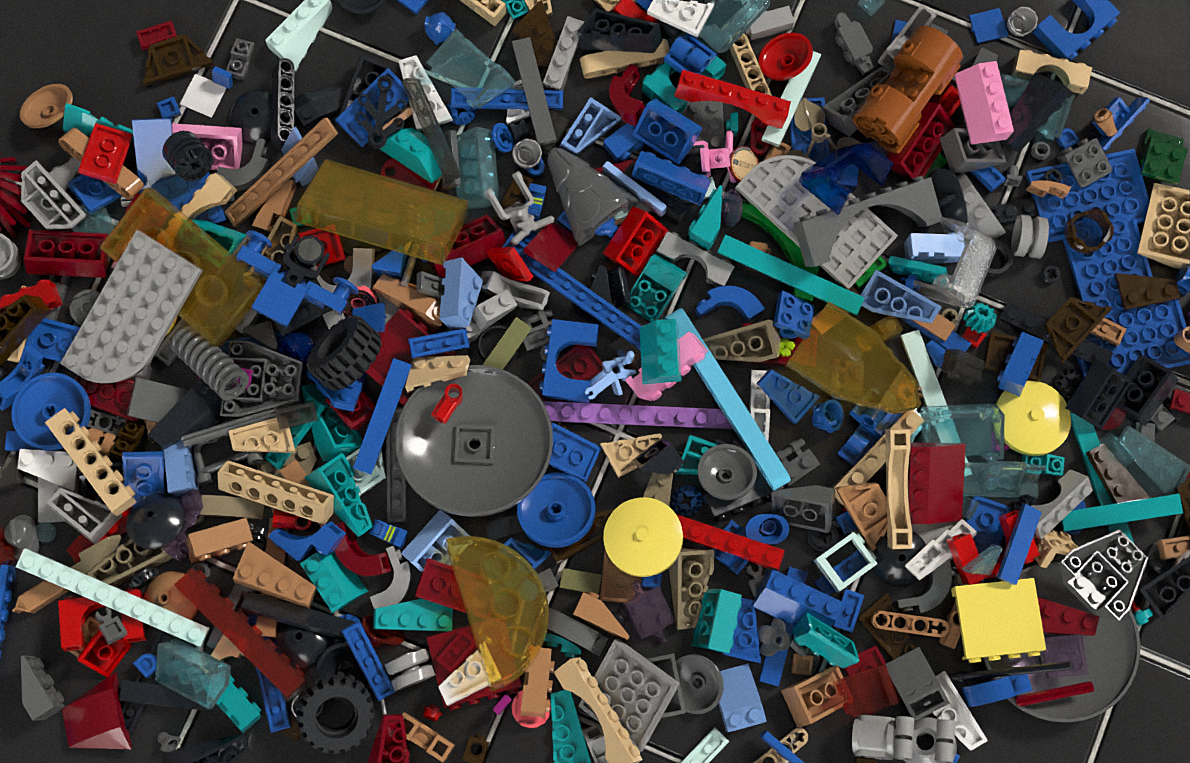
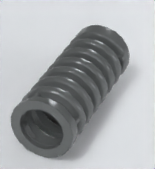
M189 325L176 333L171 342L172 351L196 372L218 396L226 401L232 400L246 389L249 382L248 374L235 364L232 359L228 358L227 354L223 353L213 341H210L209 337L204 335L197 326ZM193 336H195L193 339H191V340L189 341V343L186 345V347H185V349H184V346H185V344L187 343V341H188L190 338H192ZM234 384H236V386L233 387L232 389L226 390V389L232 387Z

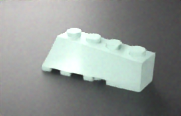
M304 0L265 40L268 48L280 59L288 58L293 62L295 72L302 58L304 59L309 46L314 42L319 29L322 28L333 9L331 1Z

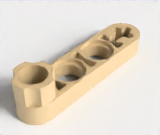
M795 728L784 736L780 742L786 744L789 750L795 753L806 744L808 734L802 728ZM795 732L803 733V741L793 743L796 746L793 749L786 739L789 738L792 741L796 737ZM771 747L754 763H763L766 757H771L774 763H783L786 759Z

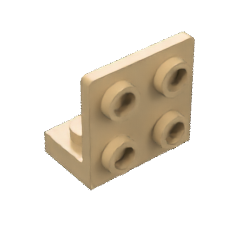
M1052 529L1042 539L1033 536L1040 554L1034 558L1039 566L1043 568L1048 567L1056 553L1067 555L1071 550L1078 548L1071 540V536L1064 531L1058 532Z

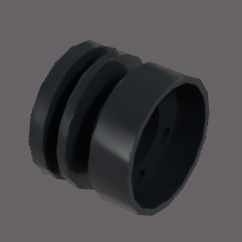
M184 130L175 132L168 137L163 145V158L179 178L185 181H196L203 178L210 171L213 164V156L196 134Z

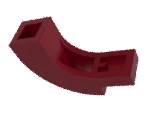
M630 64L621 77H613L609 88V95L616 114L622 117L621 120L636 126L645 107L642 101L629 97L640 79L637 66Z
M344 522L335 524L346 533L335 549L338 559L346 568L363 576H374L392 571L387 552L376 555L363 552L356 542L354 532Z

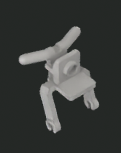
M519 171L512 174L527 200L525 204L516 202L503 210L492 189L489 188L484 191L500 219H510L513 229L517 234L510 241L513 246L529 235L531 230L534 232L554 222L553 216H548L534 222V216L528 213L529 206L533 204L534 198Z

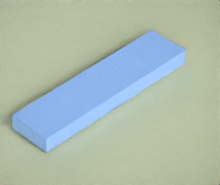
M609 161L603 165L602 173L632 193L641 203L658 216L662 217L665 214L667 206Z

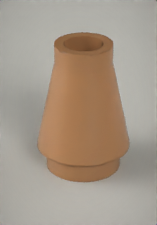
M1107 108L1098 110L1094 114V122L1108 137L1115 135L1117 129L1112 112Z

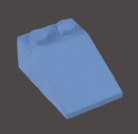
M296 127L292 128L282 148L284 155L302 139ZM312 157L292 177L296 183L300 182L303 187L322 177L314 157Z
M749 664L720 671L724 681V692L718 704L726 732L767 722Z

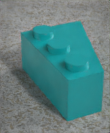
M195 218L185 221L177 237L218 268H221L246 234Z
M690 435L682 455L685 463L681 465V469L676 474L698 475V464L702 455L717 444Z
M220 671L203 686V689L240 731L244 733L261 718L259 712L262 710L255 702L251 704L246 699L248 694L242 687L236 688L233 684L235 680L228 672L224 674Z

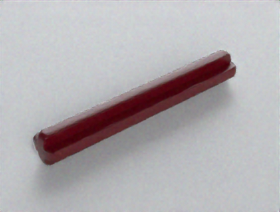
M1089 681L1019 695L1015 697V703L1020 707L1090 693L1094 691V686Z

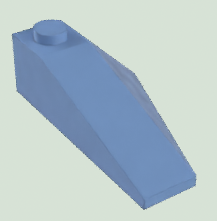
M875 270L860 295L865 297L861 306L874 313L931 324L942 308L940 305Z

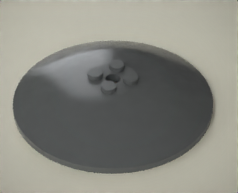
M469 365L467 375L445 382L438 380L431 382V385L427 387L421 385L405 404L396 429L397 458L402 473L409 485L429 504L445 512L460 516L492 515L521 502L542 480L548 468L553 447V432L549 414L536 392L517 376L505 370L484 365ZM450 384H457L462 388L463 401L457 406L446 424L440 423L431 414L445 394L446 387ZM452 392L449 395V397L456 398L459 396V394L456 392ZM477 440L481 445L478 449H472L469 446L470 442Z
M1059 562L1050 563L1047 568L1040 567L1038 564L1021 571L1019 580L1034 578L1037 597L1093 614L1064 585ZM1129 609L1118 622L1100 616L1095 636L1043 633L1046 650L1041 651L1039 656L1028 657V653L1020 654V658L1009 659L1008 655L1001 656V660L989 661L988 657L983 658L987 670L1072 661L1074 665L1073 670L1027 674L1032 690L1016 696L1089 681L1093 683V692L1020 707L1015 703L1016 696L1007 699L1022 711L1037 718L1053 722H1076L1093 718L1115 705L1127 692L1136 675L1139 664L1140 637L1135 617L1131 609ZM1052 638L1059 639L1060 647L1058 649L1052 647ZM993 677V678H991V679L994 680V679H998V678H1001V677Z

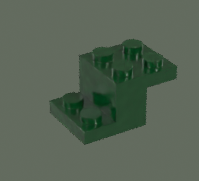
M1148 128L1138 159L1139 165L1142 166L1140 174L1177 185L1180 181L1188 150L1182 147L1184 139Z

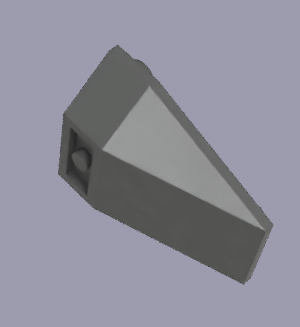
M230 341L228 358L232 359L240 368L250 369L254 372L251 374L252 379L248 389H245L235 399L227 401L222 399L220 416L243 417L299 401L303 362L249 341Z
M1117 530L1071 550L1059 562L1064 585L1093 614L1118 622L1131 608L1148 557L1121 530Z

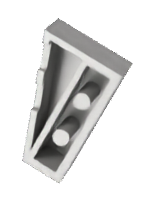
M62 488L46 502L51 510L93 544L98 543L123 516L122 514L116 516L107 505L101 504V502L84 498V496Z

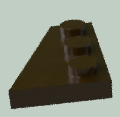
M1121 273L1114 274L1124 311L1181 298L1176 280Z

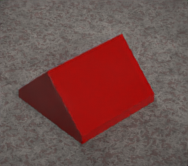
M99 629L77 657V660L108 678L132 644L126 643L123 638L108 644Z

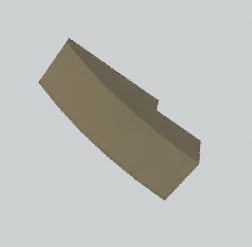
M202 495L200 515L263 520L265 505L242 497Z
M120 534L109 536L80 552L79 557L81 561L70 568L88 575L87 573L106 557H110L114 553L121 540Z

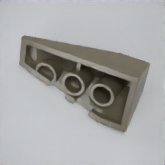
M765 320L703 339L716 360L763 362L779 357L781 340L778 327L773 326L774 321Z
M684 546L681 548L675 562L669 567L677 630L696 628L702 609V599L704 593H707V583L714 570V549Z

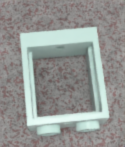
M854 532L814 560L836 592L844 589L877 564L875 561L877 558L874 553L865 548L863 538ZM851 540L868 564L842 582L825 558Z

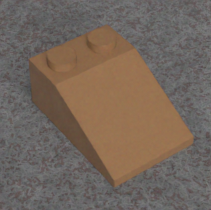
M590 591L587 594L583 592L573 617L627 641L629 638L628 633L605 604L598 599L599 595Z
M837 665L831 666L781 690L797 727L812 724L854 701Z

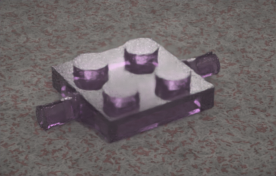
M635 581L631 585L636 595L631 600L623 603L639 639L655 634L659 645L663 644L667 640L662 630L675 622V619L659 586L643 591L639 581Z

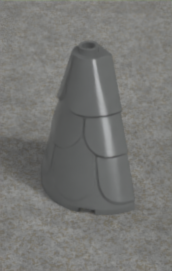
M555 147L548 153L547 163L556 192L559 193L574 240L579 246L594 237L595 229L617 213L622 211L625 214L633 206L635 207L639 204L638 199L632 193L591 168L590 164L567 150Z

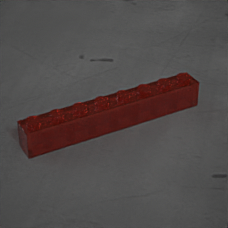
M191 568L174 584L175 587L289 699L306 682L303 679L305 674L298 667L293 669L289 665L291 660L284 653L279 655L275 651L277 646L270 639L265 641L261 637L263 632L256 625L251 627L247 623L249 618L242 611L237 613L233 609L234 603L227 597L223 599L219 595L221 591L213 583L209 585L205 581L207 577L199 569L195 571Z

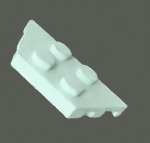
M382 447L372 475L353 468L355 484L359 486L361 491L359 496L386 478ZM360 448L346 458L352 468Z

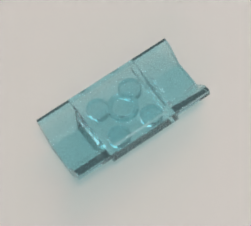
M1009 461L965 463L963 496L1019 497L1023 494H1029L1032 497L1038 498V480L1041 471L1046 470V466Z

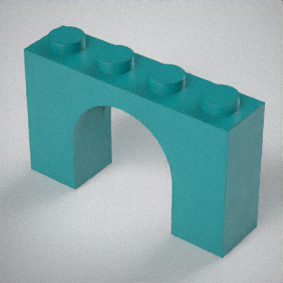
M716 56L700 75L718 80L724 75L726 64ZM666 62L664 64L661 63L651 76L647 75L642 81V93L650 100L658 99L681 114L687 109L688 101L674 97L676 88L669 79L677 70Z

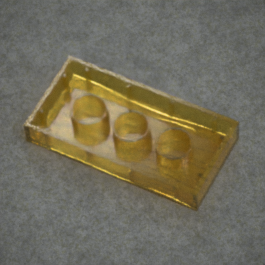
M325 159L297 204V222L443 265L467 218L469 201Z
M146 187L100 246V249L118 263L136 230H139L202 269L203 272L178 315L210 343L222 346L252 309V305L265 282L242 262L237 261L236 257L158 191Z

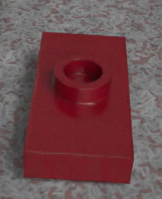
M172 20L136 31L142 50L149 49V45L177 37Z

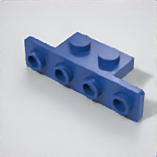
M1115 97L1106 106L1112 112L1117 133L1113 136L1108 137L1094 121L1092 122L1102 135L1098 141L1103 151L1108 150L1111 143L1121 136L1122 131L1146 108V105L1150 102L1148 97L1136 98L1129 107H1127L1121 97Z

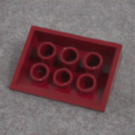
M910 442L908 503L911 524H934L960 521L962 519L965 443Z

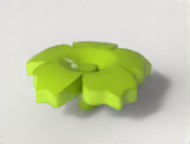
M781 338L779 356L782 354V356L788 357L791 355L790 350H793L795 344L787 338Z

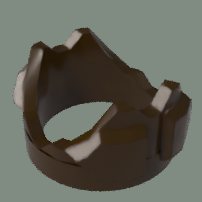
M1091 209L1076 214L1067 221L1064 227V236L1069 246L1076 252L1091 254L1098 251L1106 242L1112 239L1114 234L1113 223L1110 222L1108 215L1100 209ZM1090 218L1096 221L1102 230L1100 244L1096 247H1089L1082 239L1078 238L1074 225L1075 220Z

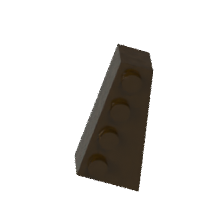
M24 295L0 313V365L11 356L51 311L41 297Z

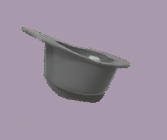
M19 515L10 520L5 527L4 536L10 545L13 556L19 560L24 548L38 553L39 541L34 520L27 515Z

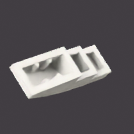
M751 370L750 415L768 441L770 398L756 384L767 371Z
M961 519L951 530L947 529L936 540L929 542L905 567L919 580L952 556L946 539L962 532L971 533L973 538L977 534L976 530Z

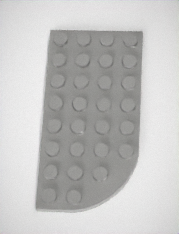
M793 155L776 156L760 162L735 187L740 194L797 246H799L793 223L800 221L799 217L809 214L812 217L816 215V211L822 209L829 211L832 210L833 205L840 203L847 205L849 204L848 200L856 198L821 165L810 159ZM868 208L863 209L855 214L839 232L831 250V261L819 266L842 287L849 290L898 235Z
M136 230L60 364L80 377L96 383H116L137 375L152 360L203 270L143 232Z

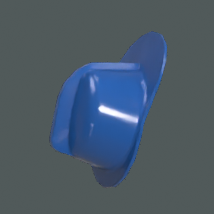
M773 514L756 515L747 522L745 527L747 538L764 544H778L789 533L787 520L782 516Z

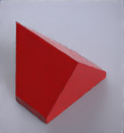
M948 84L941 95L933 94L931 97V102L940 104L949 117L961 105L958 89L952 84Z

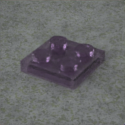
M1082 634L1044 638L1046 650L1042 651L1044 664L1072 661L1074 665L1073 670L1046 672L1047 679L1088 675Z

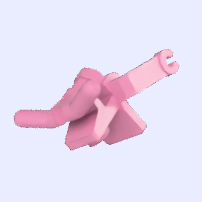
M732 131L726 132L725 148L708 150L707 142H695L693 146L704 145V148H700L702 172H707L705 175L707 178L711 175L710 169L727 167L730 181L732 183L737 182L729 171L730 154L733 151Z

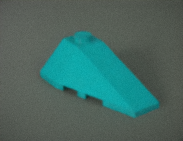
M341 453L304 478L311 488L334 495L333 512L359 537L373 526L367 508L361 502L359 496L361 491L359 486H356L353 478L355 475L354 470L344 454Z

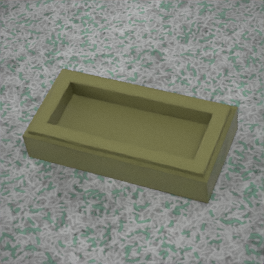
M563 568L560 588L585 593L590 591L598 595L601 575Z

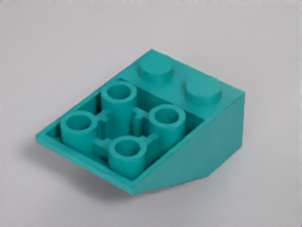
M721 185L717 190L713 189L708 198L707 205L704 204L699 211L698 221L694 220L687 234L689 236L688 242L696 243L699 246L698 248L704 251L710 250L720 230L723 187Z
M657 253L654 254L629 293L631 303L626 306L650 322L658 320L688 273Z

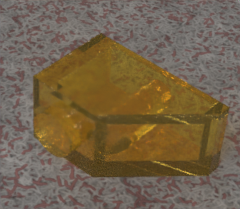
M888 316L857 334V337L867 352L898 336L903 331V328L895 316Z

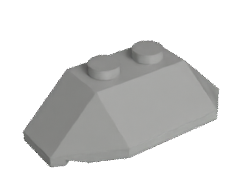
M37 160L21 173V201L46 229L73 228L87 216Z
M965 173L958 174L956 177L961 185L967 208V227L964 231L958 232L965 239L981 242L996 240L1006 233Z

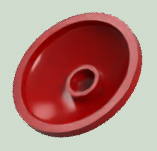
M784 33L776 36L763 47L759 55V67L762 73L772 80L791 79L803 72L809 65L813 56L812 45L807 37L799 33Z

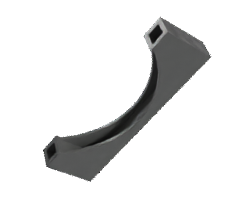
M923 175L912 178L910 183H907V181L897 183L896 188L892 189L891 186L880 189L881 193L871 192L865 194L864 199L860 200L858 197L848 200L849 204L847 205L840 203L833 205L832 210L822 209L816 211L815 216L811 217L809 214L799 217L800 221L793 223L805 266L815 267L831 261L832 247L843 226L855 214L870 206H887L901 211L914 220L917 227H926L943 221L931 177L923 178Z

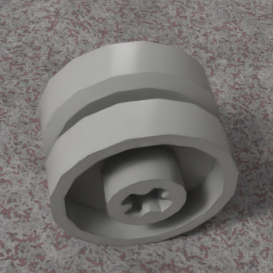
M1019 214L1017 216L1011 238L1012 255L1024 257L1028 252L1031 258L1041 259L1043 257L1049 233L1047 218L1036 216L1032 220L1029 215Z
M0 234V280L15 275L20 269L22 254L15 243L3 234Z
M426 649L404 654L385 664L389 675L402 674L391 681L394 691L410 687L435 676L432 665L419 667V665L427 662L429 659Z

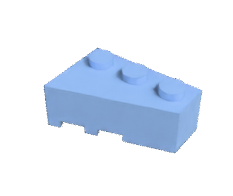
M911 233L903 243L905 259L934 264L962 262L966 257L964 236L957 235V233Z

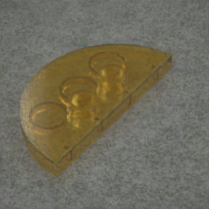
M462 536L448 538L445 545L489 688L492 692L519 678L538 656L548 628V599L542 581L536 571L520 554L510 547L482 537Z

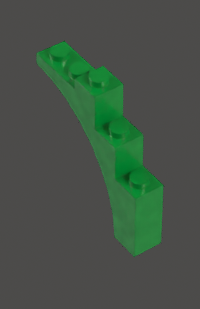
M747 201L735 202L732 214L746 218L761 226L780 245L789 264L818 276L819 265L806 267L800 247L754 205H750ZM793 287L792 295L809 303L813 301L814 296Z

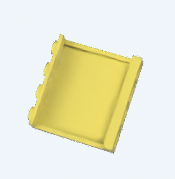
M1034 578L1020 579L1017 585L1001 581L955 586L951 589L952 597L956 598L965 656L962 657V660L969 659V663L981 662V658L988 657L989 661L1001 660V656L1008 655L1009 659L1020 658V654L1028 653V657L1039 656L1041 651L1046 650Z

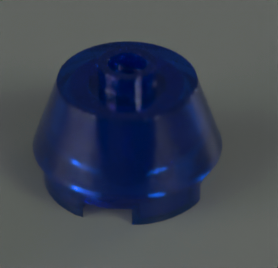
M305 332L287 333L278 341L279 348L283 347L286 356L303 362V368L307 366L308 356L315 346L312 339Z

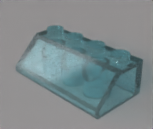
M474 127L457 135L461 185L456 187L458 209L491 206L492 203L484 193L489 188L492 189L498 202H500L495 147L490 134L492 130Z
M176 638L158 644L155 681L207 709H212L229 685L231 666Z

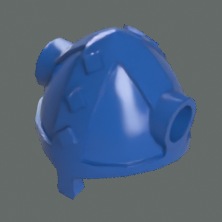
M439 12L430 17L426 16L424 26L427 36L434 41V44L438 45V43L452 37L456 23H453L451 18L444 12Z
M832 399L813 406L812 424L814 427L825 430L828 433H833L841 427L844 415L843 408L838 401Z

